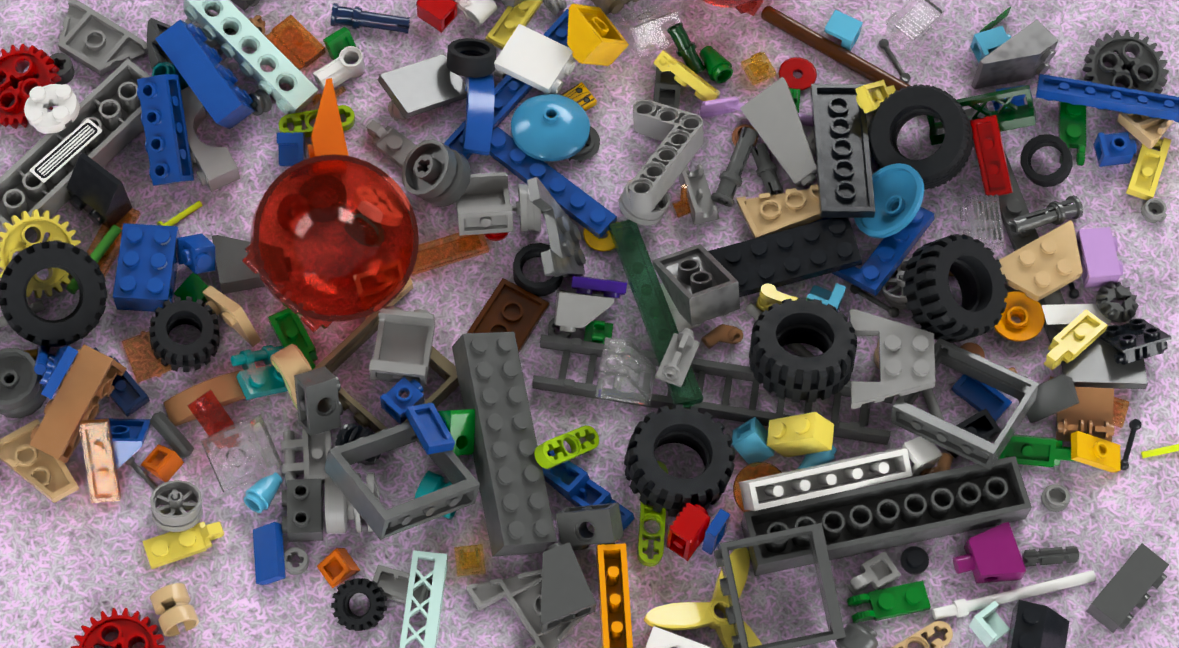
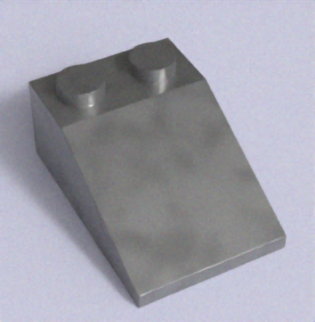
M1036 19L980 60L971 86L974 89L1029 80L1036 74L1038 76L1039 74H1045L1050 68V60L1056 53L1054 50L1058 39Z
M701 244L652 260L653 266L678 312L691 326L702 324L707 320L724 316L740 309L738 281Z

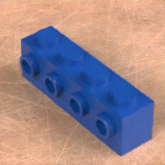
M163 74L137 79V96L141 104V122L145 130V149L149 157V175L153 186L194 181L178 74Z

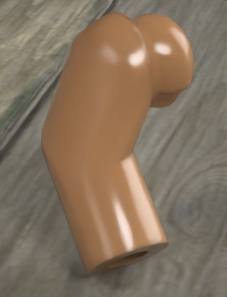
M256 15L253 19L250 18L249 21L264 35L266 23L262 21V17Z

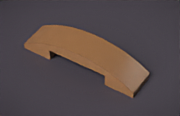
M239 371L227 373L194 385L163 402L170 421L175 426L198 419L200 414L245 399L246 397L236 378Z

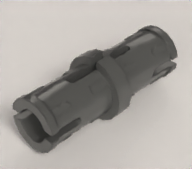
M757 144V150L753 146L751 153L758 168L756 173L758 177H761L766 192H770V195L776 194V191L779 194L783 193L784 190L776 174L777 166L772 163L766 144Z

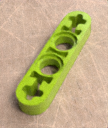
M657 461L659 466L668 473L666 465L661 461ZM640 501L637 557L641 564L652 567L659 564L664 552L666 508H662L661 512L658 513L653 510L652 506L644 505ZM649 520L656 521L659 524L660 530L656 533L647 532L644 528L645 522ZM649 540H654L653 552L658 553L653 556V559H648L647 554L643 553L647 551Z

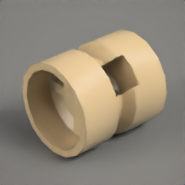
M174 583L158 589L150 596L155 613L161 615L158 621L164 636L173 637L180 634L177 624L183 622L186 631L198 625L199 620L193 605H189L191 599L185 584Z

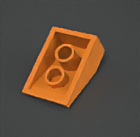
M332 78L326 79L311 135V144L307 145L310 165H316L317 170L347 166L349 160Z

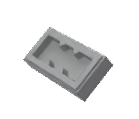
M378 565L372 581L378 583V587H382L384 590L382 594L387 599L406 604L410 573ZM417 575L415 583H417L420 580ZM432 579L428 580L430 585H432ZM423 584L414 591L413 596L421 604L428 599L430 591Z

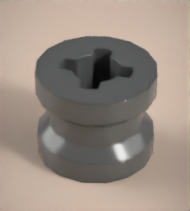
M64 53L52 54L50 57L55 61L53 64L59 68L56 74L62 78L61 81L55 84L62 85L70 82L75 73L71 58Z

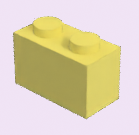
M817 412L769 420L767 446L783 457L832 450L834 424Z

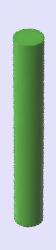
M112 225L91 253L90 257L97 264L122 232L118 226ZM74 277L66 287V290L71 294H75L79 289Z

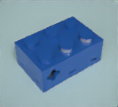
M123 223L113 299L117 310L155 312L158 307L164 308L163 303L169 300L170 303H173L178 268L177 238L180 237L178 226Z

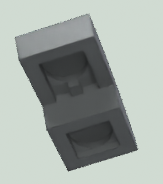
M153 18L148 21L147 50L152 69L159 63H172L155 40L156 37L171 26Z
M656 66L653 101L679 109L681 84L673 78L675 76L674 73L671 71L662 72Z

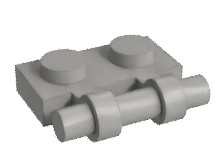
M302 428L303 439H295L294 431H284L281 452L284 453L282 476L285 477V486H287V480H295L297 475L304 474V479L321 478V482L324 484L325 475L327 474L324 468L328 450L332 449L331 430L310 436ZM303 451V462L301 463L295 462V452Z

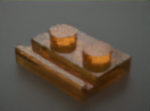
M292 15L271 29L272 32L268 35H264L299 71L304 67L307 68L326 53L325 47Z

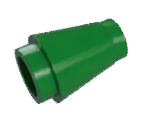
M706 46L700 51L699 56L712 81L723 83L732 76V64L713 49L712 46Z

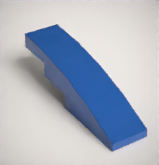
M554 450L548 452V455L554 456ZM571 461L564 462L550 469L542 467L544 480L575 507L618 503L612 499L610 492L592 481L586 471ZM619 504L624 531L635 518L631 511Z

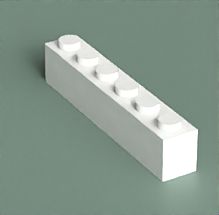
M893 448L739 482L744 510L757 511L912 476L907 448Z

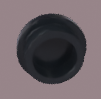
M912 546L903 551L900 563L906 572L914 575L921 574L928 567L929 557L922 548Z

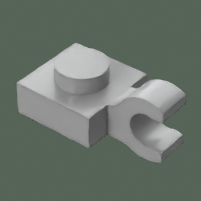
M884 551L861 564L860 569L863 573L852 578L847 587L853 595L862 591L870 584L874 590H879L898 579L901 574Z

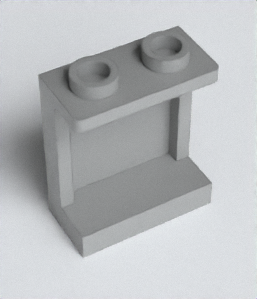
M507 172L471 174L470 183L465 193L456 202L459 236L513 232L512 204H510Z
M389 306L386 309L379 308V324L373 359L370 360L369 366L371 380L398 383L405 377L408 381L415 379L421 385L426 386L435 331L434 314L422 309L414 310V312L404 311L395 306Z

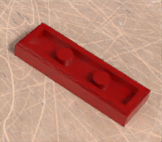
M997 115L971 120L973 140L986 199L1013 193Z

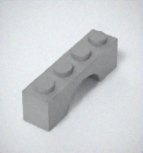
M190 87L181 90L192 165L196 164L199 168L196 174L202 186L208 185L212 192L239 180L238 167L227 147L206 145L196 136L200 123L206 118L205 108Z

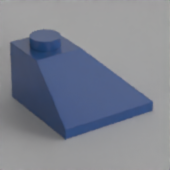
M95 418L85 439L86 471H95L97 474L115 472L143 446L151 425V419Z

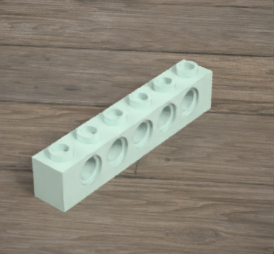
M184 0L183 8L186 16L193 22L197 21L203 27L202 30L210 40L215 39L221 45L222 52L230 59L233 57L240 64L239 68L247 77L252 76L258 82L259 89L266 91L268 95L270 94L277 101V107L284 114L298 113L316 98L318 89L229 0ZM207 10H214L218 15L211 17L205 12ZM232 28L236 31V34L228 35L224 30ZM251 47L255 52L247 54L242 48ZM269 65L273 68V71L264 72L261 66ZM282 83L289 84L292 89L289 91H284L279 87V85Z

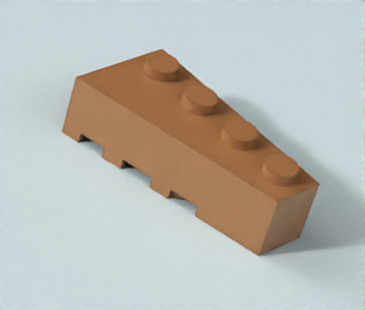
M83 344L82 348L78 349L68 374H65L58 386L59 390L55 398L47 403L42 422L34 427L29 445L67 463L86 434V429L83 428L84 425L95 420L100 412V400L105 396H110L114 390L112 385L116 375L122 377L127 368L113 358Z

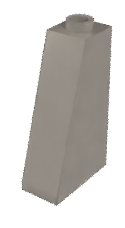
M781 77L740 109L795 185L798 187L802 184L805 187L817 178L815 176L817 174L816 162L786 80Z

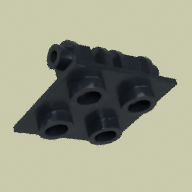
M1137 318L1120 326H1108L1099 338L1117 349V353L1114 354L1115 362L1125 365L1134 362L1135 359L1139 361L1142 358L1146 359L1163 354L1164 350L1168 348L1166 340H1170L1171 336L1144 319Z

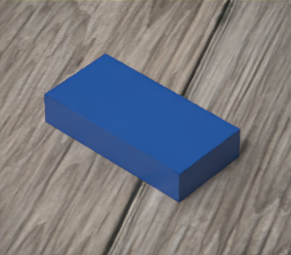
M965 374L951 388L955 394L978 412L986 408L995 422L1012 404V401L997 389Z
M433 403L407 407L405 415L427 455L453 450L455 441Z
M721 508L705 532L702 550L712 555L717 544L725 535L730 514Z
M272 522L253 529L256 584L267 585L285 579L282 524Z

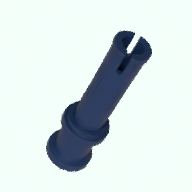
M338 3L333 4L331 26L340 24L352 26V29L363 26L403 32L405 34L409 32L410 17L362 11V8L359 6L348 8L341 7Z

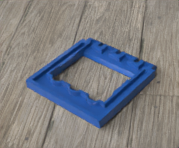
M920 207L917 215L909 225L898 233L883 238L860 269L851 267L833 272L832 274L877 296L934 221V213ZM822 218V219L817 220V221H814V222H818V221L825 220V219H829V218Z

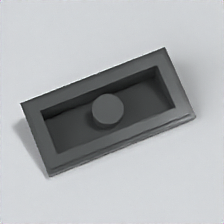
M1062 374L1038 385L1036 400L1026 414L1030 423L1042 420L1079 403L1072 377Z

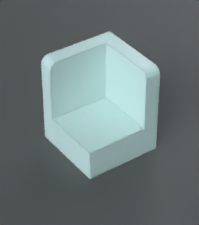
M996 601L975 615L969 624V627L987 648L1010 631V628L995 612L999 606Z

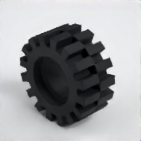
M366 578L345 581V584L340 585L337 588L338 592L334 593L332 597L335 598L334 603H331V608L335 609L333 613L334 618L337 617L339 619L338 623L346 626L348 630L362 631L378 625L379 620L384 618V611H387V606H385L387 597L383 596L382 592L384 590L382 587H378V583ZM356 593L366 595L370 602L369 610L362 616L352 613L349 607L350 599Z

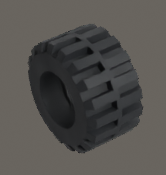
M186 296V300L182 301L180 297H175V302L165 301L163 303L164 308L158 307L155 310V317H151V327H149L151 348L154 350L156 359L161 358V364L165 367L170 364L173 371H178V367H183V372H189V367L194 366L196 371L201 369V363L204 362L207 365L211 361V355L215 357L217 353V346L219 347L220 343L218 318L216 314H213L212 308L209 305L204 307V301L200 299L193 302L192 297ZM183 324L192 325L201 332L200 337L195 342L185 345L175 343L168 335L173 328Z

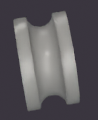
M543 0L544 5L553 15H557L559 9L564 10L567 7L565 0Z
M293 547L284 553L285 570L288 573L299 575L306 571L309 561L307 553L303 549ZM298 555L299 559L303 560V563L299 562V567H293L292 563L288 562V559L293 560L292 556Z

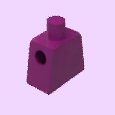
M1009 522L969 538L964 546L966 554L953 557L956 573L972 571L976 584L1021 580L1026 573Z

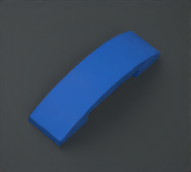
M493 73L485 77H465L467 101L462 152L489 156L494 119L495 89Z

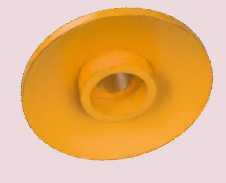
M1008 292V296L1004 300L1007 303L1005 311L1001 313L1002 318L999 323L994 326L995 330L1002 337L1015 342L1033 339L1040 333L1045 322L1041 304L1026 296L1024 292ZM1014 316L1018 317L1021 322L1015 323L1011 318Z

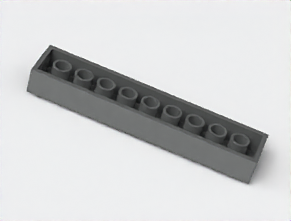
M1013 456L998 459L991 470L979 464L757 511L744 512L741 527L744 538L822 523L829 560H835L996 526L1005 522L1010 523L1024 520L1032 506L1016 457ZM808 535L747 547L755 576L814 564Z

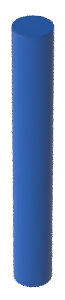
M39 345L34 371L38 375H42L46 371L50 350L48 346Z

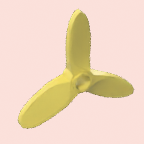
M746 547L735 549L730 554L738 598L744 589L750 566L749 551ZM722 568L715 584L711 602H680L658 606L645 615L644 622L652 627L675 631L710 627L716 630L724 648H733L731 637L736 636L734 624L729 625L726 616V607H730L728 595L723 596L720 587V579L724 578ZM714 609L721 610L724 613V618L716 616ZM744 622L748 647L762 645L753 630Z

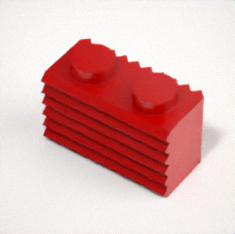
M686 503L685 507L682 508V512H679V516H676L672 525H669L666 546L686 561L690 559L704 540L705 532L709 527L710 516L702 506Z

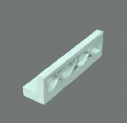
M413 550L399 648H406L415 639L423 648L437 647L448 565L447 554ZM418 559L435 561L434 570L424 577L417 569ZM416 575L420 579L417 583H415ZM431 578H432V585H430V584L428 583V580L431 579ZM424 584L431 593L427 600L419 604L413 594L417 588ZM413 602L416 608L411 611ZM429 605L427 613L424 608ZM421 612L427 619L424 627L416 632L409 624L410 618ZM408 630H409V631L412 633V636H410V637L407 639V637H408ZM423 633H425L424 641L420 637Z

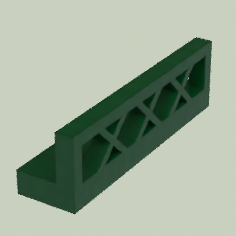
M1029 85L957 99L961 107L970 106L975 109V112L968 116L969 121L997 115L1000 132L1036 125V111ZM1025 94L1026 105L1016 106L1010 103L1014 96ZM989 101H996L1002 104L996 111H989L984 108ZM926 115L930 127L929 138L931 145L942 144L945 136L943 124L941 122L935 123L933 116Z

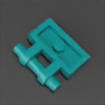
M267 345L263 346L261 350L251 351L248 349L231 356V364L233 366L242 365L243 370L239 371L236 378L246 400L288 391L280 372L276 370L270 360L271 355L283 349V346L274 347ZM264 361L266 366L256 367L254 362Z

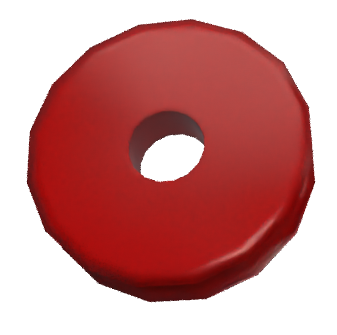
M793 57L781 64L779 78L783 77L791 89L805 90L815 83L817 72L814 65L807 59ZM800 72L802 77L795 78L793 73Z

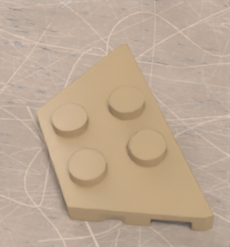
M1071 220L999 260L1002 266L1000 268L1002 275L1005 274L1006 281H1008L1007 285L1015 290L1023 291L1026 296L1035 301H1039L1075 281L1083 273L1074 224Z

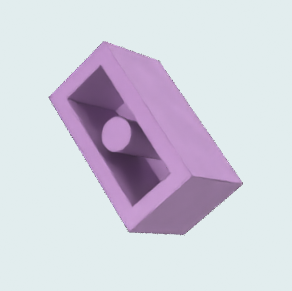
M1111 227L1080 229L1076 239L1083 271L1082 280L1084 288L1102 287L1108 282L1117 283L1120 276L1123 275V264L1117 258L1118 243L1116 237L1112 236Z

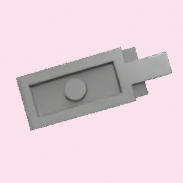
M372 120L366 126L368 134L374 138L372 144L379 152L402 168L408 153L416 144L394 128L392 129L390 126L384 128L381 124Z

